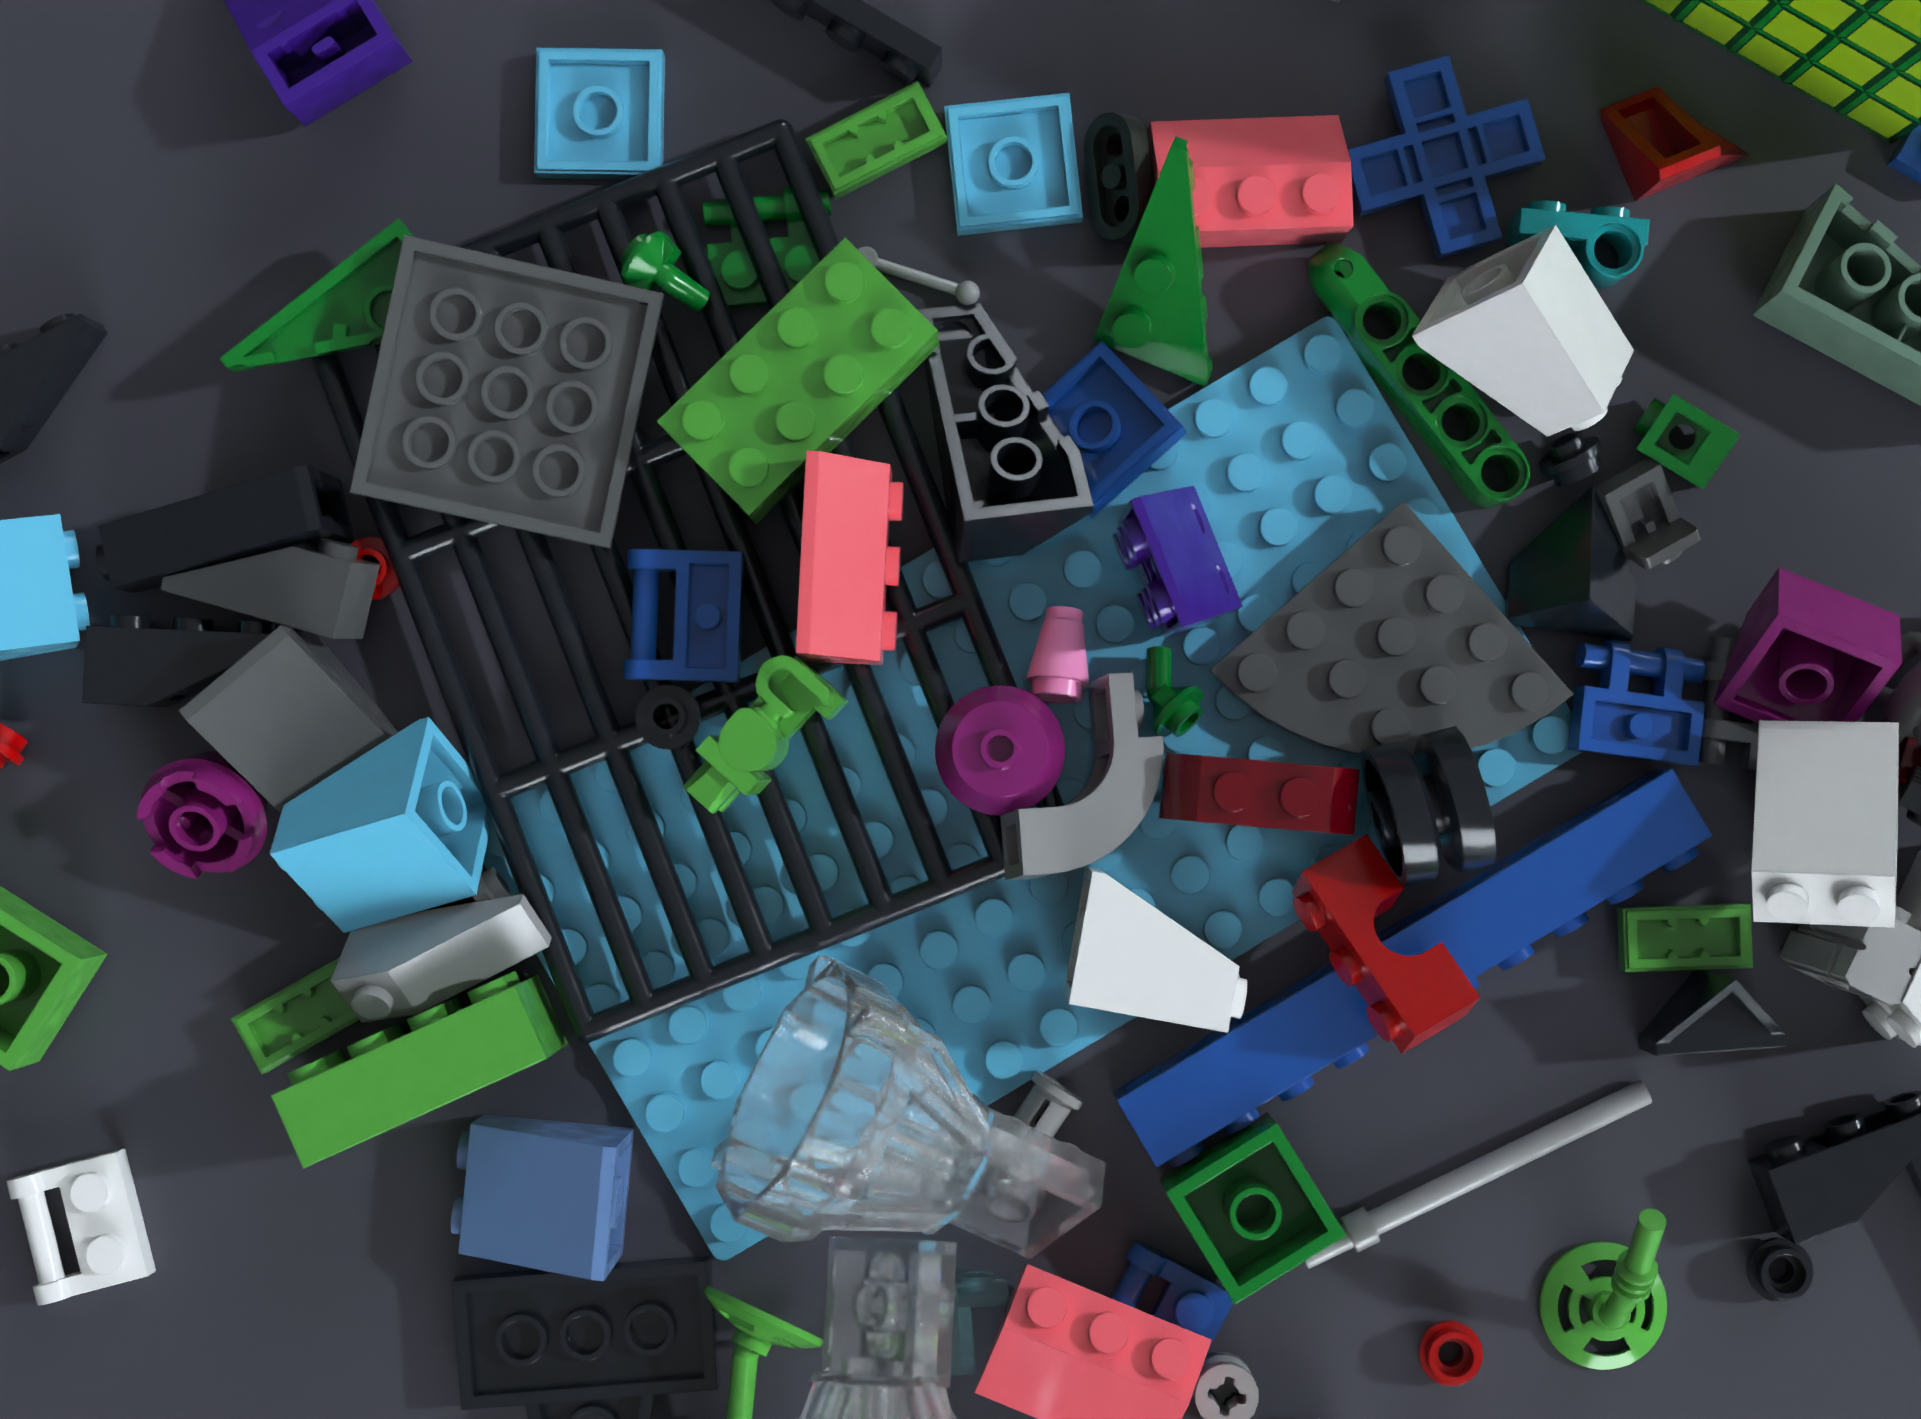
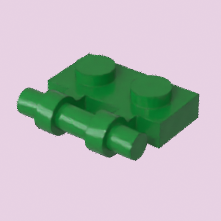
M787 187L784 188V194L753 197L762 222L787 220L788 237L769 239L791 291L820 261L791 189ZM829 190L819 191L828 216H830ZM727 200L703 202V215L706 227L730 225L732 242L707 244L708 258L729 310L769 306Z

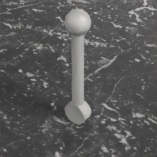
M864 246L858 249L878 271L955 295L956 299L963 305L974 304L980 296L979 287L972 281L965 280L961 283H956L878 258L877 252L871 247Z

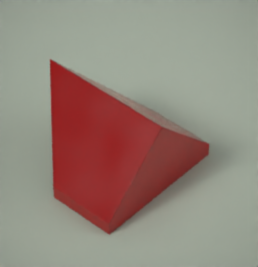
M1658 86L1600 110L1602 124L1635 202L1750 155L1690 117Z

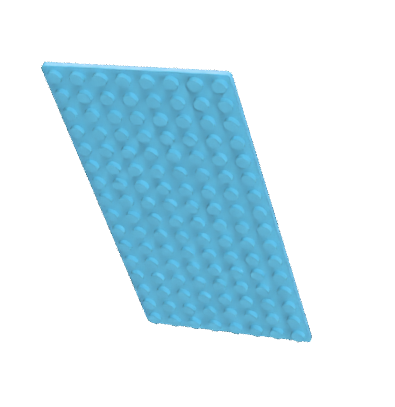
M1324 317L1169 408V412L1183 425L1187 434L1092 519L1089 516L1084 517L1023 555L967 562L1017 688L1031 693L1032 684L1026 681V676L1041 625L1045 618V609L1051 606L1073 607L1084 612L1083 624L1089 683L1108 673H1133L1134 690L1140 691L1144 703V719L1142 726L1138 728L1139 737L1156 736L1152 729L1153 705L1149 701L1146 692V651L1148 648L1163 646L1172 649L1171 687L1195 685L1203 691V698L1199 704L1203 708L1200 719L1188 732L1180 737H1176L1173 733L1163 737L1164 753L1360 770L1355 835L1159 818L1163 776L1162 765L1160 781L1153 802L1135 831L1111 853L1086 865L1099 868L1231 961L1300 920L1293 906V898L1295 897L1292 894V890L1303 870L1365 834L1369 836L1383 858L1384 855L1374 829L1362 775V754L1348 753L1316 744L1309 739L1287 731L1272 721L1266 720L1234 697L1208 670L1403 501L1505 616L1504 598L1341 326L1332 317ZM1195 486L1243 607L1165 639L1160 627L1150 630L1147 626L1136 594L1141 593V589H1144L1136 567L1129 570L1124 568L1112 535L1117 533L1116 528L1120 527L1118 519L1130 500L1143 495ZM934 548L901 567L916 608L952 595ZM886 601V611H890ZM962 618L926 632L954 703L972 691L989 686ZM1513 625L1530 644L1521 627L1519 625ZM797 629L789 633L795 649ZM903 642L896 644L895 651L884 650L883 665H871L950 866L954 870L988 855L969 807L958 801L950 793L940 777L935 759V742L938 729ZM767 647L741 661L740 679L759 672L761 665L766 660L771 659ZM844 666L820 674L849 701L832 720H827L825 717H823V720L892 894L927 881V875ZM706 682L690 693L696 697L715 688L712 682ZM1089 687L1083 689L1082 701L1080 703L1057 704L1044 702L1057 718L1064 736V765L1056 783L1064 805L1073 800L1083 789L1093 765L1094 746ZM1565 701L1549 714L1522 730L1489 744L1471 748L1484 782L1490 807L1581 753L1568 750L1572 712ZM725 713L701 722L700 728L693 738L697 748L709 735L719 736L720 731L727 722ZM799 729L789 740L787 756L774 770L834 918L869 903ZM649 743L630 750L631 757L713 965L749 952L688 794L683 788L684 784L671 751L654 747ZM700 755L701 760H702V762L704 763V762L706 761V759H704V758ZM606 761L570 774L653 988L656 989L689 976ZM546 784L510 798L593 1012L596 1013L629 1000L626 988ZM741 792L722 813L774 942L809 928L757 795L745 796ZM491 823L483 864L487 870L494 867L503 877L512 894L519 895L518 888ZM1086 866L1035 879L1005 881V877L589 1043L715 1258L722 1261L729 1260L1030 1081L1036 1070L1042 1073L1137 1017L1068 1004L1064 995L1065 978ZM542 951L536 953L554 983Z

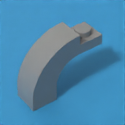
M1108 673L1090 682L1089 698L1094 758L1091 773L1080 793L1064 806L1017 809L1000 816L1005 881L1048 877L1091 864L1121 845L1135 831L1145 817L1159 785L1164 746L1163 736H1138V728L1142 726L1144 719V703L1140 691L1134 690L1133 673Z

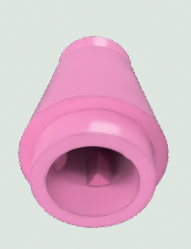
M1051 606L1045 609V618L1041 625L1026 676V681L1032 684L1031 694L1043 702L1057 704L1080 703L1082 701L1083 689L1090 686L1083 624L1084 612L1080 609L1066 606Z

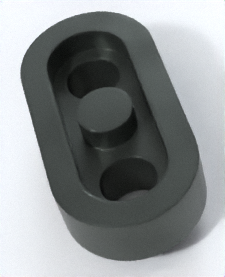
M1107 112L1094 119L1084 139V159L1091 219L1096 231L1102 237L1109 240L1132 242L1154 189L1148 137L1145 127L1136 117Z

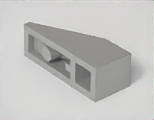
M524 894L425 910L350 931L330 981L362 1023L416 1015L548 948L552 937Z

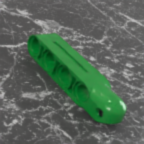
M1329 243L1313 254L1307 262V275L1315 294L1342 327L1366 370L1462 494L1471 503L1483 508L1496 507L1519 496L1527 487L1530 479V465L1524 453L1469 382L1417 345L1412 335L1421 320L1407 302L1398 294L1390 292L1364 257L1350 248ZM1371 311L1384 314L1392 325L1391 337L1388 339H1377L1369 335L1363 326L1364 314ZM1416 361L1427 368L1430 374V385L1427 390L1413 389L1405 382L1402 373L1405 362ZM1445 411H1455L1466 418L1469 424V433L1465 441L1453 440L1445 434L1442 428V417ZM1485 461H1494L1504 467L1508 482L1503 492L1490 490L1484 484L1481 478V469Z

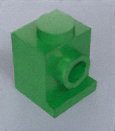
M1674 393L1666 404L1654 398L1633 429L1643 436L1636 448L1637 450L1702 490L1740 437L1739 432ZM1681 424L1690 426L1695 432L1693 444L1685 449L1674 447L1669 440L1671 430Z

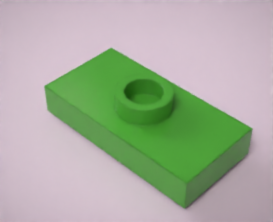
M917 81L805 140L832 195L837 200L946 144L947 136Z
M1723 903L1617 907L1620 971L1648 972L1753 968L1751 904Z
M339 958L231 1018L261 1074L271 1071L360 1020L330 981Z

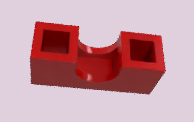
M1365 834L1303 870L1292 890V894L1295 897L1293 898V906L1304 926L1311 932L1318 930L1330 948V961L1339 978L1347 986L1355 985L1368 1004L1367 1016L1374 1030L1384 1041L1389 1042L1392 1040L1400 1053L1403 1054L1466 1016L1480 999V996L1442 942L1426 952L1414 956L1394 953L1381 943L1374 929V918L1392 908L1404 887L1369 836Z

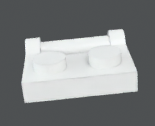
M125 1148L35 1171L6 1181L10 1199H18L39 1282L33 1286L38 1306L147 1277L156 1271ZM57 1187L60 1188L80 1268L79 1272L65 1275L44 1192L45 1190Z

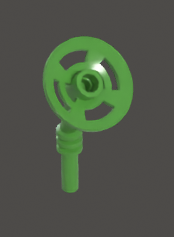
M1648 1208L1640 1212L1629 1247L1611 1241L1583 1243L1563 1253L1547 1271L1539 1292L1538 1308L1540 1321L1550 1342L1572 1362L1596 1370L1622 1368L1642 1358L1659 1339L1667 1315V1297L1664 1285L1658 1274V1264L1655 1260L1666 1227V1218L1660 1211ZM1598 1260L1617 1261L1613 1276L1604 1275L1592 1279L1588 1278L1581 1266ZM1564 1285L1571 1288L1567 1299V1315L1572 1327L1563 1330L1558 1314L1559 1296ZM1582 1295L1584 1296L1583 1310L1589 1318L1583 1322L1579 1315V1303ZM1650 1295L1652 1305L1651 1316L1645 1330L1641 1328L1645 1316L1644 1300ZM1633 1309H1634V1315H1633V1318H1632V1320H1631V1322H1630L1631 1312H1632ZM1591 1338L1600 1341H1615L1624 1338L1628 1346L1627 1349L1612 1354H1596L1584 1350Z
M706 1285L703 1292L710 1303L726 1320L736 1327L731 1339L732 1342L737 1344L732 1353L726 1419H753L759 1356L766 1357L772 1345L808 1349L821 1347L824 1340Z

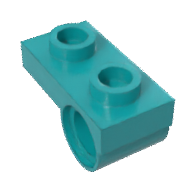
M1541 200L1528 203L1527 208H1521L1507 222L1505 247H1511L1556 225L1596 290H1602L1615 285L1638 267L1643 258L1644 247L1648 245L1650 219L1630 218V210L1614 206L1596 207L1591 209L1590 214L1566 212L1567 205L1562 202ZM1595 242L1608 243L1616 250L1619 258L1617 269L1606 268L1598 262L1594 253Z

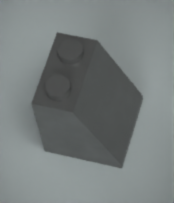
M281 625L179 710L186 721L280 814L283 805L398 733V730L317 634Z

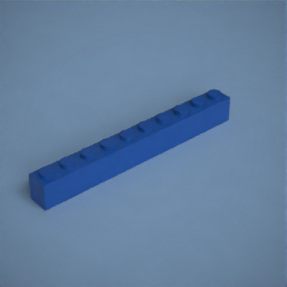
M1653 769L1376 935L1386 948L1394 953L1405 956L1422 954L1442 942L1476 989L1480 985L1476 978L1478 975L1497 964L1501 970H1506L1523 962L1535 952L1531 946L1532 943L1550 932H1553L1555 937H1561L1573 932L1589 921L1590 918L1586 911L1606 899L1610 905L1630 898L1644 888L1641 878L1662 866L1665 872H1669L1687 864L1699 855L1696 845L1713 835L1673 769ZM1331 962L1242 1014L1240 1019L1236 1018L1230 1021L1228 1033L1220 1031L1210 1033L1113 1091V1094L1156 1168L1167 1161L1171 1167H1177L1200 1154L1205 1148L1201 1141L1222 1128L1226 1134H1232L1254 1122L1260 1116L1256 1108L1277 1095L1284 1102L1308 1090L1315 1083L1311 1075L1329 1064L1334 1063L1335 1067L1339 1069L1357 1061L1370 1050L1366 1042L1375 1038L1378 1034L1367 1016L1366 1010L1369 1006L1356 986H1347L1339 978Z

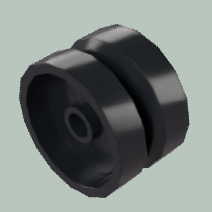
M1457 726L1419 735L1414 757L1399 741L1362 750L1363 782L1374 829L1384 858L1403 887L1436 879L1442 860L1441 855L1447 864L1458 872L1494 864L1496 857V835L1489 800L1475 757L1465 736Z

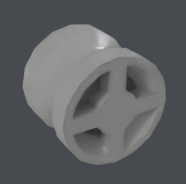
M1214 1352L1205 1358L1193 1392V1398L1200 1415L1204 1419H1250L1254 1415L1259 1403V1390L1248 1365L1242 1359L1228 1352ZM1232 1393L1239 1394V1396L1234 1395L1231 1399L1227 1400L1226 1405H1224L1225 1398L1231 1396Z

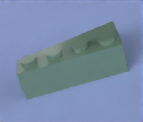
M1835 183L1805 209L1752 316L1921 406V266L1894 243L1898 236L1879 220L1872 224L1849 204L1854 198Z

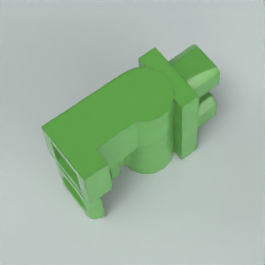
M781 655L766 660L759 669L755 684L759 697L750 707L737 710L725 723L719 736L709 735L696 749L706 761L684 784L683 788L712 814L718 810L724 812L741 792L745 796L759 794L772 780L764 771L772 770L783 762L788 754L789 740L808 719L818 711L827 720H832L849 702L802 658Z

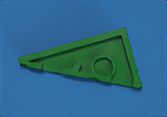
M1175 136L1093 340L1098 343L1102 340L1110 348L1205 387L1213 366L1212 357H1208L1205 327L1208 314L1206 298L1202 294L1201 286L1204 273L1199 226L1195 224L1192 193L1195 188L1194 169L1187 148L1188 141Z
M396 219L219 359L227 369L236 373L381 344L404 235L414 237V235L402 220Z

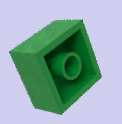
M1268 1112L1245 1128L1231 1134L1159 1179L1166 1194L1234 1304L1239 1303L1346 1236L1279 1125Z

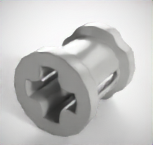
M1036 1070L1031 1077L1034 1086L1015 1115H1006L1001 1125L1031 1148L1049 1156L1054 1149L1051 1140L1070 1111L1079 1110L1084 1101L1052 1077ZM1050 1101L1049 1106L1047 1107V1109L1041 1116L1040 1120L1036 1124L1037 1118L1039 1117L1047 1103Z

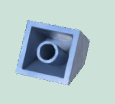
M494 1115L480 1116L470 1124V1131H462L458 1143L457 1168L459 1170H466L464 1195H456L451 1214L452 1234H460L458 1254L587 1280L605 1281L623 1255L634 1128Z

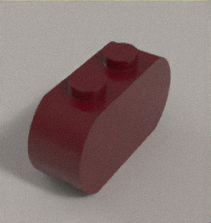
M1164 753L1159 818L1355 835L1360 770Z

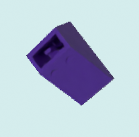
M224 0L252 55L282 104L305 127L413 62L375 0Z
M1195 486L1143 495L1130 500L1118 519L1120 527L1116 528L1117 533L1113 534L1112 537L1124 568L1129 570L1136 567L1144 589H1141V593L1136 594V597L1150 630L1160 627L1166 639L1243 607Z

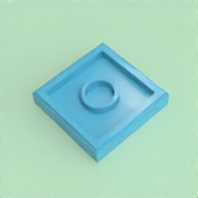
M536 48L534 174L537 178L627 180L663 165L665 54L663 50Z
M1070 93L944 106L957 236L1082 223L1083 213Z

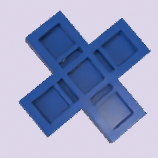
M1449 55L1388 72L1384 78V83L1400 135L1348 149L1352 170V196L1358 217L1419 200L1436 260L1497 243L1502 238V234L1486 180L1539 166L1546 159L1528 98L1466 115Z

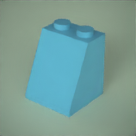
M60 514L0 520V661L76 648L81 641L79 632L86 631V626H90L85 594H73L69 569L80 567L75 531H63Z
M426 717L415 721L283 805L269 854L274 858L278 866L286 871L306 892L315 905L343 933H347L477 895L492 822L470 766L433 721Z

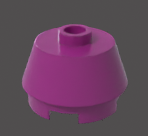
M995 685L968 693L949 709L937 732L935 759L943 783L958 801L980 813L1004 815L1017 809L1031 808L1051 792L1063 769L1065 742L1057 718L1041 699L1017 687Z
M207 751L173 761L155 771L144 786L137 810V821L143 819L145 830L154 843L150 853L158 862L177 874L198 879L202 872L219 873L229 871L230 874L248 864L258 855L267 835L268 801L218 751Z

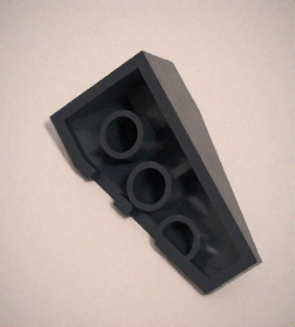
M975 303L971 305L918 309L938 330L939 347L924 360L947 511L958 562L1023 555L1091 514L1094 505L1079 449L1069 435L1064 437L1048 414V403L1039 390L1033 392L1016 367L1017 357L982 305Z

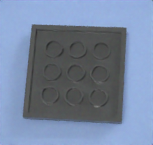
M404 235L350 493L611 549L664 294Z

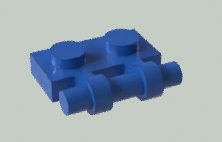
M1606 639L1601 645L1581 642L1576 650V665L1580 668L1597 670L1600 681L1599 687H1574L1568 750L1683 766H1699L1705 702L1681 698L1683 682L1700 684L1703 681L1706 672L1704 660L1684 657L1683 652L1678 649L1659 647L1655 652L1630 649L1629 644L1622 641ZM1629 675L1651 677V681L1654 684L1653 695L1628 692Z

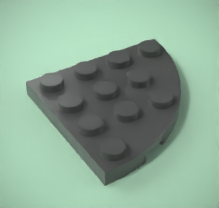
M1404 501L1391 510L1208 670L1234 697L1259 716L1274 722L1289 732L1309 739L1311 742L1354 754H1362V750L1399 741L1414 757L1419 735L1452 726H1457L1465 736L1470 749L1483 746L1522 730L1549 714L1574 695Z

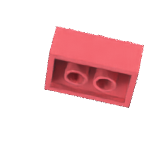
M1339 115L1152 121L1149 123L1153 188L1175 136L1188 141L1187 148L1189 157L1193 162L1195 188L1192 192L1195 224L1199 226L1201 248L1342 243L1353 228L1351 159Z
M806 451L796 654L806 662L883 665L884 650H896L897 612L886 611L887 585L899 586L901 548L889 546L890 521H902L904 482H892L893 473L890 464L821 451Z
M1026 1264L1020 1270L974 1393L1036 1419H1182L1191 1401L1212 1340Z

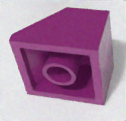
M1778 567L1745 616L1714 696V705L1759 723V720L1857 722L1902 664L1900 615Z

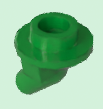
M657 231L650 235L640 234L625 248L621 257V263L624 265L621 271V279L625 284L654 291L659 286L694 312H698L705 306L710 295L707 289L674 266L682 252L664 231Z
M1163 646L1150 647L1146 651V692L1149 701L1153 705L1152 729L1156 736L1166 737L1173 733L1176 737H1180L1188 732L1200 719L1203 708L1199 704L1203 698V691L1195 685L1171 687L1172 649Z

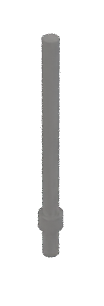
M1638 1080L1368 1212L1364 1207H1361L1340 1217L1342 1223L1340 1226L1346 1236L1306 1260L1307 1268L1310 1269L1352 1248L1359 1253L1381 1242L1380 1234L1651 1104L1652 1099L1646 1086L1641 1080Z

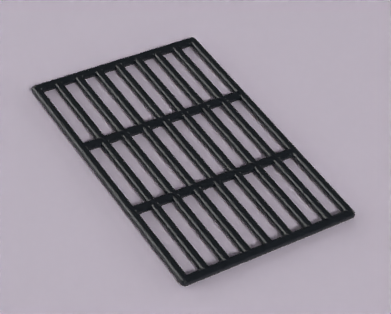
M778 119L458 247L504 257L539 243L549 268L578 274L562 233L598 219L621 277V271L624 266L621 263V257L625 248L633 240L621 210L657 196L676 246L682 252L680 256L688 276L710 293L709 299L702 308V311L722 358L741 338L680 186L716 172L770 310L790 292V289L739 163L775 149L819 261H822L839 244V241L793 126L787 120ZM661 311L652 358L671 406H673L691 388V385ZM381 344L374 345L378 355ZM337 353L312 357L315 370L355 469L364 427L360 411ZM896 388L877 407L952 595L916 608L900 567L899 586L887 585L886 601L890 611L897 612L896 644L903 642L936 727L939 729L944 716L955 703L926 632L962 618L989 686L1004 685L1017 687L969 565L967 562H958L948 513L898 388ZM637 424L626 478L631 477L659 549L687 550L655 469L656 466L684 456L687 453L668 434L645 443ZM848 436L830 452L832 454L857 458ZM694 462L728 550L739 551L745 554L743 588L771 658L781 655L792 658L798 656L739 506ZM798 484L779 502V505L801 557L804 496ZM365 496L519 894H524L552 937L549 947L542 950L574 1035L580 1042H593L1005 877L1000 815L984 814L969 808L988 856L952 870L871 665L806 662L819 674L844 666L928 880L892 894L823 717L816 711L800 728V731L869 904L834 918L832 917L775 770L764 771L772 780L756 795L809 928L773 942L723 813L718 810L712 814L687 792L749 952L713 965L630 754V750L645 745L648 742L640 735L636 721L621 727L619 726L545 535L515 529L596 736L561 751L477 539L505 526L440 513L444 524L408 537L394 502ZM613 536L611 549L590 545V548L631 650L633 584ZM450 548H454L536 758V761L503 774L500 773L418 563L420 560ZM669 572L676 589V572ZM657 648L656 660H662ZM758 672L741 678L740 683L712 682L714 690L696 696L695 699L701 710V722L725 713L728 721L737 710L749 707L748 703L755 701L759 697L755 686ZM643 681L647 692L660 685H672L671 681ZM667 704L657 711L656 721L661 728L671 729L677 724L679 713L675 706ZM694 739L683 747L670 750L683 784L703 765L701 757L696 751L697 747ZM602 761H606L689 973V976L656 989L652 986L570 776L572 773ZM545 784L629 996V1000L596 1013L593 1012L510 799ZM1057 785L1037 804L1038 808L1064 806Z

